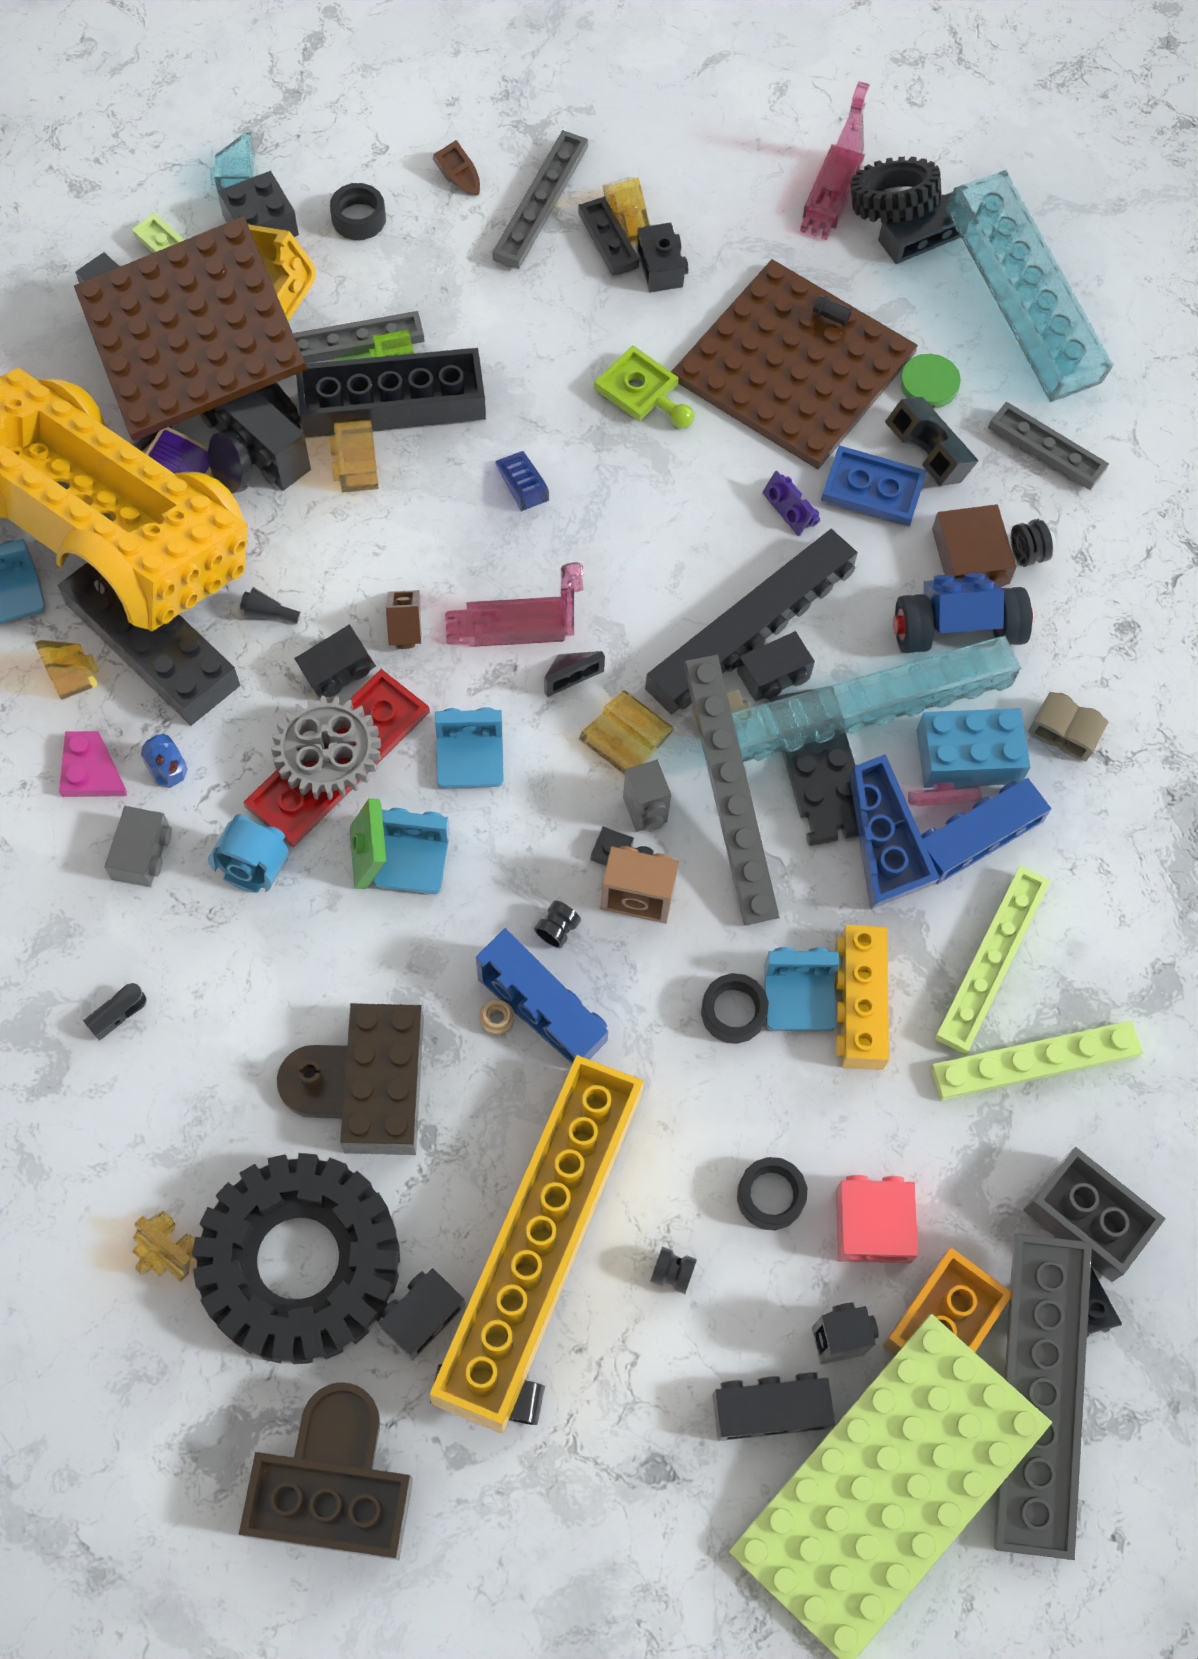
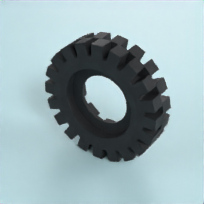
M298 1153V1159L288 1160L286 1154L267 1158L269 1165L258 1169L256 1164H253L239 1172L242 1179L235 1185L227 1182L215 1195L219 1202L214 1209L207 1207L199 1223L203 1228L201 1237H195L192 1256L197 1260V1268L193 1269L195 1287L200 1291L202 1296L200 1301L208 1316L228 1338L246 1352L259 1355L263 1360L280 1364L282 1361H291L294 1365L313 1363L314 1358L322 1356L325 1359H329L343 1353L342 1348L353 1342L356 1345L370 1333L368 1330L369 1326L375 1320L380 1321V1314L388 1305L387 1300L390 1294H394L399 1277L397 1267L398 1263H400V1246L396 1235L397 1231L389 1209L380 1193H377L372 1188L371 1182L358 1171L353 1173L348 1170L345 1163L329 1157L328 1161L319 1160L317 1154ZM294 1218H308L324 1225L333 1234L339 1251L338 1266L332 1280L317 1294L303 1299H288L273 1293L263 1283L257 1265L259 1248L265 1236L276 1225Z

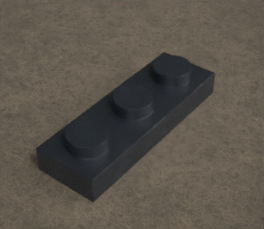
M605 196L579 204L578 214L612 276L639 268L640 259Z

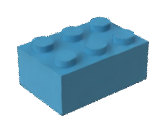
M1021 708L923 712L916 731L924 788L1006 785L1011 781L1019 783L1025 779L1031 767Z

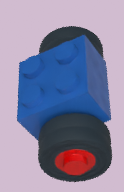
M967 573L965 578L953 579L951 575L934 576V580L924 581L923 594L903 595L897 599L895 616L893 617V630L899 649L902 653L929 651L933 644L934 629L939 633L992 629L998 645L1026 644L1031 636L1033 611L1029 594L1023 587L1000 588L993 580L984 576L985 574Z

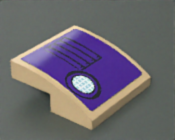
M169 427L158 432L145 453L174 474L198 472L213 476L209 465L208 448Z

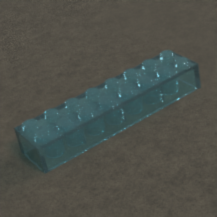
M1007 170L955 187L946 210L1050 403L1103 383L1114 364Z

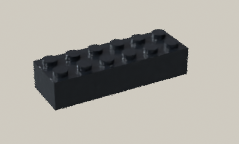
M478 347L306 364L308 370L296 374L300 419L305 437L486 419L485 393Z
M88 562L57 585L66 605L190 726L240 687L235 667L181 615H177L169 623L161 625L154 631L134 626L128 622L123 604L114 589L110 588L105 593L97 591L94 582L103 576Z

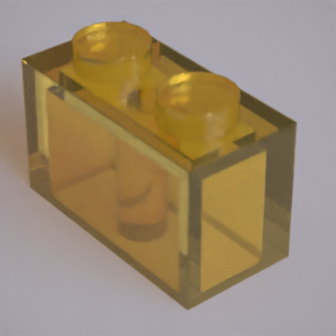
M371 420L335 423V436L329 437L331 455H337L338 461L332 462L334 481L340 480L342 493L379 489Z

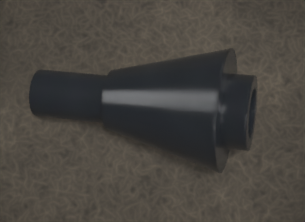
M252 587L250 592H244L240 603V609L244 610V617L280 618L297 624L301 614L300 611L281 606V603L255 587Z

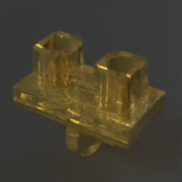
M164 1211L159 1212L149 1220L142 1216L135 1222L134 1226L137 1228V1231L133 1236V1240L138 1245L132 1252L140 1259L136 1264L135 1270L140 1275H144L152 1269L158 1276H161L167 1269L181 1282L189 1275L190 1263L195 1259L192 1256L195 1238L186 1233L178 1242H172L167 1236L175 1230L176 1224Z

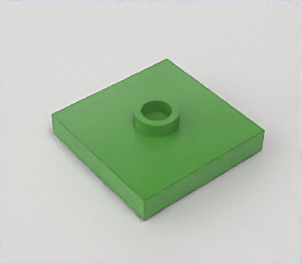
M368 798L349 827L355 889H366L386 863L382 805L380 799Z

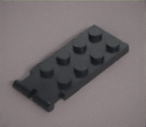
M832 686L769 697L768 705L800 818L807 817L811 832L806 834L808 845L813 846L838 841L837 830L841 829L845 839L859 837L849 777L856 765Z

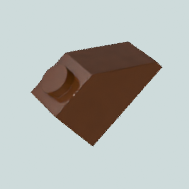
M420 590L388 592L386 603L389 645H396L398 649L414 648L415 644H421L422 637Z

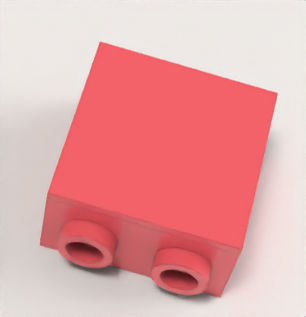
M864 1175L847 1176L846 1180H841L836 1188L838 1261L912 1263L918 1256L915 1182H904V1178L900 1176L883 1177L882 1181H868V1177Z

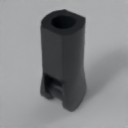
M129 983L119 990L111 1000L105 1002L86 1017L83 1022L100 1041L123 1023L126 1018L141 1010L146 1005L147 998L139 985Z

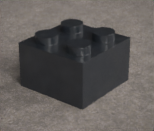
M271 170L217 191L222 215L227 223L244 216L249 225L290 231L294 237L299 235L295 210Z

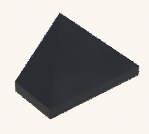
M602 651L558 654L544 677V693L546 696L549 697L604 672V653Z

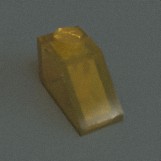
M627 177L603 184L605 198L630 243L636 241L637 228L650 226L639 177Z
M48 640L35 642L45 669L61 700L98 686L94 673L99 672L92 653L85 655L81 644Z

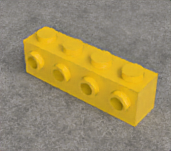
M846 925L842 935L836 937L835 952H839V957H841V969H837L835 976V988L841 990V1002L837 1001L836 1022L841 1023V1035L836 1036L835 1053L836 1056H841V1068L883 1070L889 1061L887 927Z

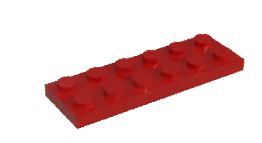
M380 669L349 699L352 700L353 710L362 706L364 716L371 715L373 719L372 726L378 727L379 736L377 737L381 740V748L377 750L380 751L381 759L373 761L375 765L385 758L430 713L427 704L383 669ZM341 728L337 730L335 733L344 734L348 732L349 729ZM341 758L337 763L347 764L352 759ZM311 760L306 762L303 766L312 767L316 765L318 762ZM277 769L243 803L245 808L266 826H272L282 831L285 835L284 841L294 848L344 797L336 790L333 791L332 800L328 799L326 792H321L319 798L314 799L311 789L303 796L299 789L300 785L291 789L288 779L282 780L279 774L280 769ZM349 786L345 787L346 795L352 790Z

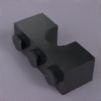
M923 397L901 399L885 420L886 425L902 443L911 442L917 444L927 452L929 456L922 463V466L940 486L961 483L979 461Z

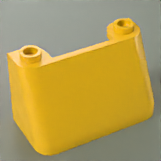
M248 224L289 322L315 281V266L290 231Z

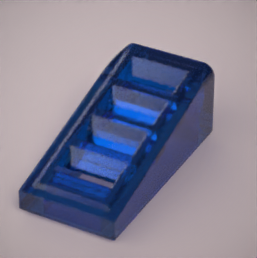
M524 451L495 461V465L520 511L549 501V489ZM521 462L520 465H517L510 469L507 468L510 465ZM524 469H525V471H526V472L521 473V474H518V475H516V476H513V475H512V474H514V473H516V472H519V471H521V470H524ZM526 478L530 479L520 484L517 483L518 481H521ZM532 485L534 486V488H531V489H529V490H526V491H523V490H522V489H525V488L530 487V486H532Z

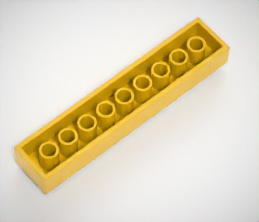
M576 1055L429 1395L432 1405L498 1433H504L641 1099L644 1080Z

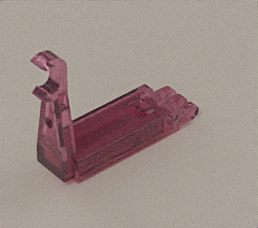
M861 81L857 83L849 117L836 145L831 144L805 203L800 232L806 233L809 225L813 226L811 235L817 236L819 230L824 229L821 238L827 240L832 228L836 229L851 195V178L853 175H856L859 169L862 170L865 157V154H863V111L866 103H864L865 97L870 87L868 83Z
M572 562L561 567L559 597L466 602L467 610L447 611L445 613V621L448 622L445 625L446 632L449 633L446 635L447 644H469V647L565 641V636L574 635V592L584 590L583 579L580 578L584 575L583 563Z

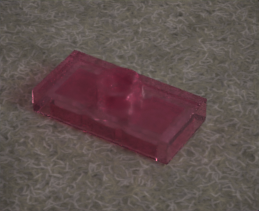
M954 782L934 783V789L908 791V803L915 806L973 802L982 799L981 787H954Z

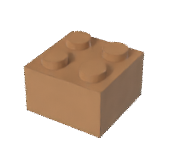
M611 846L602 883L600 909L667 924L679 861L673 860L665 854L656 853L648 855L639 853L637 849L629 846H621L619 848Z

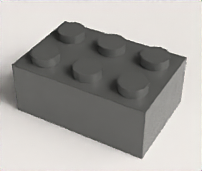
M1074 1147L1063 1158L1023 1209L1024 1212L1058 1239L1092 1242L1091 1266L1110 1282L1115 1281L1126 1273L1166 1219L1077 1147Z

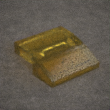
M623 690L604 706L602 714L581 731L579 740L625 775V769L644 764L669 737L674 727L627 691Z

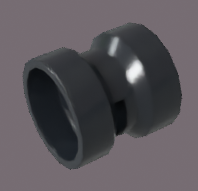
M555 900L549 906L546 918L538 921L534 931L546 943L560 949L568 939L567 933L577 928L581 918L570 906Z
M662 1246L650 1282L660 1286L665 1283L671 1284L674 1291L685 1295L697 1259L688 1255L680 1258L674 1254L673 1250Z

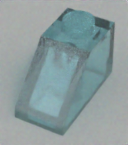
M245 132L215 155V167H210L211 185H216L217 191L254 177L255 150L251 132Z

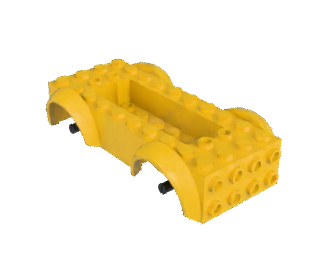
M19 367L0 376V518H8L57 554L56 565L62 568L66 558L69 557V553L86 560L103 576L94 582L97 591L105 593L108 589L113 588L123 604L128 622L150 631H154L161 625L169 623L183 611L193 608L202 599L216 593L224 585L242 576L246 568L248 524L243 521L237 501L219 480L198 472L174 474L108 429L100 409L93 398L83 388L62 379L36 380ZM57 482H65L69 484L70 487L68 489H65ZM102 514H111V519H113L114 521H111Z

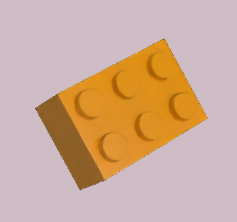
M950 1248L942 1255L882 1346L896 1355L925 1319L932 1314L971 1350L976 1352L1010 1300L1011 1291L953 1248Z

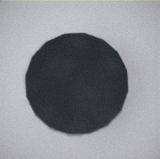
M225 430L217 432L211 437L208 447V459L213 477L219 480L231 494L247 489L246 481H250L252 475L251 460L245 444L239 443L236 439L239 436L233 431Z

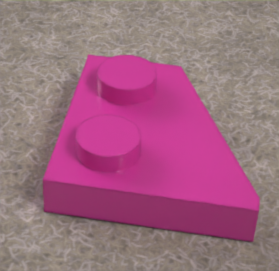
M65 731L59 787L62 797L127 796L126 788L99 731Z

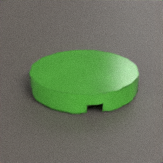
M931 353L920 354L911 358L904 366L901 375V389L907 398L923 397L930 406L934 405V408H940L951 403L957 396L961 382L959 370L953 362L943 356Z

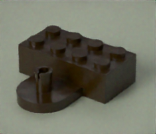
M350 1003L347 1046H304L290 1053L280 1065L277 1074V1089L284 1104L292 1112L303 1117L342 1118L340 1144L344 1154L416 1155L424 1025L422 1005Z
M341 1382L327 1385L318 1390L304 1408L294 1457L255 1452L238 1535L246 1538L400 1560L413 1478L408 1474L373 1469L380 1432V1414L373 1398L364 1389L351 1383Z

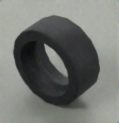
M350 183L334 192L330 200V213L332 224L340 235L352 240H365L374 237L383 229L386 223L384 198L380 191L365 183ZM354 204H365L375 209L371 215L362 219H351L341 214L344 209Z
M736 973L723 975L714 980L704 994L701 1008L704 1026L713 1037L726 1043L738 1044L746 1042L761 1031L768 1015L769 1001L765 990L751 977ZM728 990H737L749 995L755 1005V1015L751 1022L739 1028L730 1027L720 1022L714 1011L715 1001L720 994Z
M766 1157L755 1161L745 1170L738 1184L737 1202L741 1213L751 1224L764 1230L776 1231L788 1227L798 1219L807 1202L808 1187L803 1174L793 1163L783 1158ZM777 1173L785 1177L791 1184L793 1201L790 1207L783 1213L777 1215L766 1214L753 1204L751 1186L760 1175Z

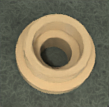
M489 1001L480 1011V1024L490 1034L500 1035L506 1033L514 1023V1011L505 1001ZM494 1014H501L504 1017L500 1023H494L490 1018Z

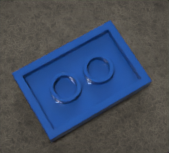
M839 445L821 501L910 526L927 470Z

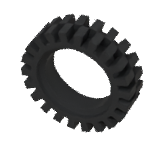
M905 156L898 157V161H893L892 158H886V163H882L880 160L875 161L874 166L868 164L864 166V170L859 169L856 175L852 176V181H850L853 211H855L857 216L861 215V218L864 220L869 218L871 222H876L879 218H881V223H887L889 219H893V223H897L903 217H905L906 221L912 220V215L921 217L924 216V211L931 212L933 207H937L942 199L940 169L932 161L927 163V159L924 158L917 161V157H910L909 160H905ZM895 187H912L897 192H880Z

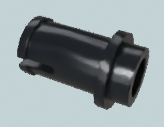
M819 295L812 312L817 314V318L823 316L845 327L853 308H848L830 300L829 295H825V297Z

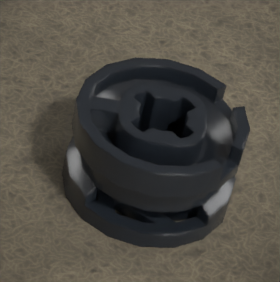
M1038 518L1029 521L1028 524L1019 523L1012 527L1010 535L1011 547L1017 562L1021 566L1027 567L1035 564L1036 561L1042 563L1051 559L1053 555L1052 537L1047 524L1043 520L1039 521Z

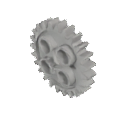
M321 696L320 704L315 705L313 700L309 698L308 708L304 709L299 704H296V715L288 712L285 713L288 724L277 723L278 731L281 734L272 735L275 746L271 747L273 757H276L273 759L275 768L280 769L279 774L282 780L288 779L291 789L300 785L299 789L303 796L311 789L314 799H318L321 792H326L328 799L332 800L333 791L336 790L339 791L342 797H345V787L349 786L354 791H357L356 781L359 779L367 783L369 780L366 771L376 772V765L373 761L381 759L380 751L377 750L381 748V740L377 737L379 736L378 727L372 726L373 719L371 715L364 716L362 706L353 710L352 700H348L342 706L338 696H335L332 704H327L325 696ZM341 728L349 729V731L344 734L335 733L337 730ZM307 731L316 732L310 737L302 736ZM341 758L352 759L347 764L337 763ZM311 760L318 762L316 765L312 767L303 766L306 762Z

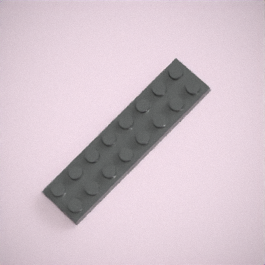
M1014 1234L1011 1297L1009 1300L1004 1379L1053 1423L997 1489L994 1549L997 1551L1075 1560L1092 1242Z

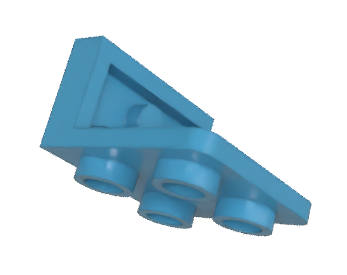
M24 539L6 541L0 545V624L39 614L45 610V603L34 560Z
M482 707L469 711H461L457 708L435 711L438 786L440 788L501 786L504 781L502 710Z
M403 808L382 809L386 863L373 879L374 885L384 889L438 894L442 887L450 836L448 817L432 811L418 814L409 813V811Z
M779 947L774 949V951L768 952L764 964L765 992L769 1001L766 1018L769 1030L833 1031L837 1022L834 976L839 967V952H829V949L823 947L811 948L808 951H794L790 947Z

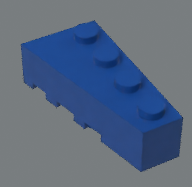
M886 754L854 766L849 777L870 909L932 886L940 878Z
M506 928L476 956L478 981L498 999L507 1002L517 1016L571 1064H573L576 1055L590 1060L608 1041V1030L606 1029L608 1026L606 1022L595 1012L590 1013L582 1005L580 999L572 991L566 989Z

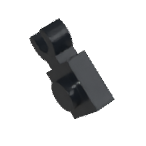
M603 826L592 850L590 860L607 866L611 846L616 848L621 846L632 847L634 838ZM647 846L635 848L639 853L654 854V851Z

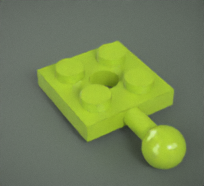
M634 345L594 381V389L639 422L656 406L670 415L672 424L677 428L685 429L694 421V412L690 406L686 404L676 405L666 398L678 385L679 378ZM631 380H640L644 384L640 387H633L629 382Z

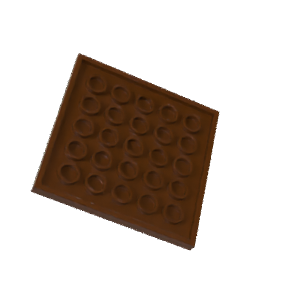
M244 216L74 285L128 433L133 441L308 370Z
M771 259L675 366L671 373L679 378V385L819 470L906 363L913 357L918 345ZM819 295L823 297L829 295L830 300L848 308H853L845 327L823 316L817 318V314L812 312Z

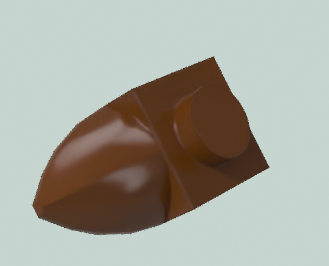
M457 140L433 154V161L448 182L453 181L462 190L479 195L480 180L477 170Z

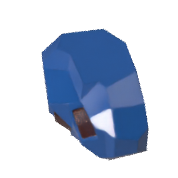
M158 734L147 740L142 746L141 757L157 784L171 788L183 781L188 768L170 736Z

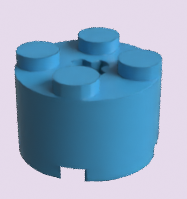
M237 814L224 828L208 857V863L215 872L219 867L226 873L223 879L237 888L253 893H258L261 888H265V892L271 889L289 855L288 848L283 842L285 835L275 827L268 826L265 828L254 823L247 816Z

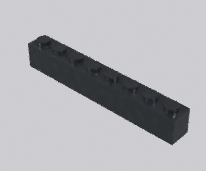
M831 528L646 674L645 690L670 715L679 708L682 710L686 709L692 703L683 666L685 661L718 654L722 674L725 671H733L738 667L741 655L763 646L766 641L765 639L772 634L778 635L787 626L788 621L795 615L797 617L802 616L818 597L822 599L827 596L836 582L840 579L842 581L848 579L856 569L854 565L858 552Z

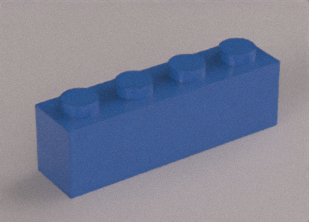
M1028 777L1019 783L1015 781L1009 782L1000 789L997 796L992 799L989 796L980 799L973 805V810L966 814L958 812L946 821L944 827L939 830L931 828L921 835L940 878L935 882L937 885L1045 821L1052 808Z

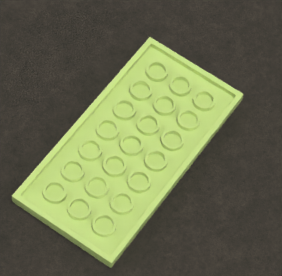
M930 1314L728 1552L838 1659H856L1053 1422L934 1315Z

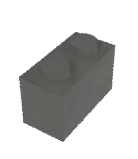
M658 759L625 769L623 799L636 832L643 829L646 831L656 830L668 821L671 792Z
M124 806L104 866L111 880L151 887L154 877H158L162 869L161 854L163 847L169 845L172 836V827L169 826L164 813Z

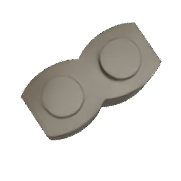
M1049 692L1028 732L1040 741L1057 746L1064 753L1087 762L1109 721L1096 709L1079 707L1070 696L1064 693Z

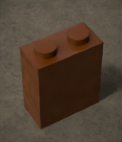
M998 504L937 512L932 532L944 575H951L953 579L965 578V574L976 572L985 574L984 576L993 580L1000 588L1010 584L1017 567Z

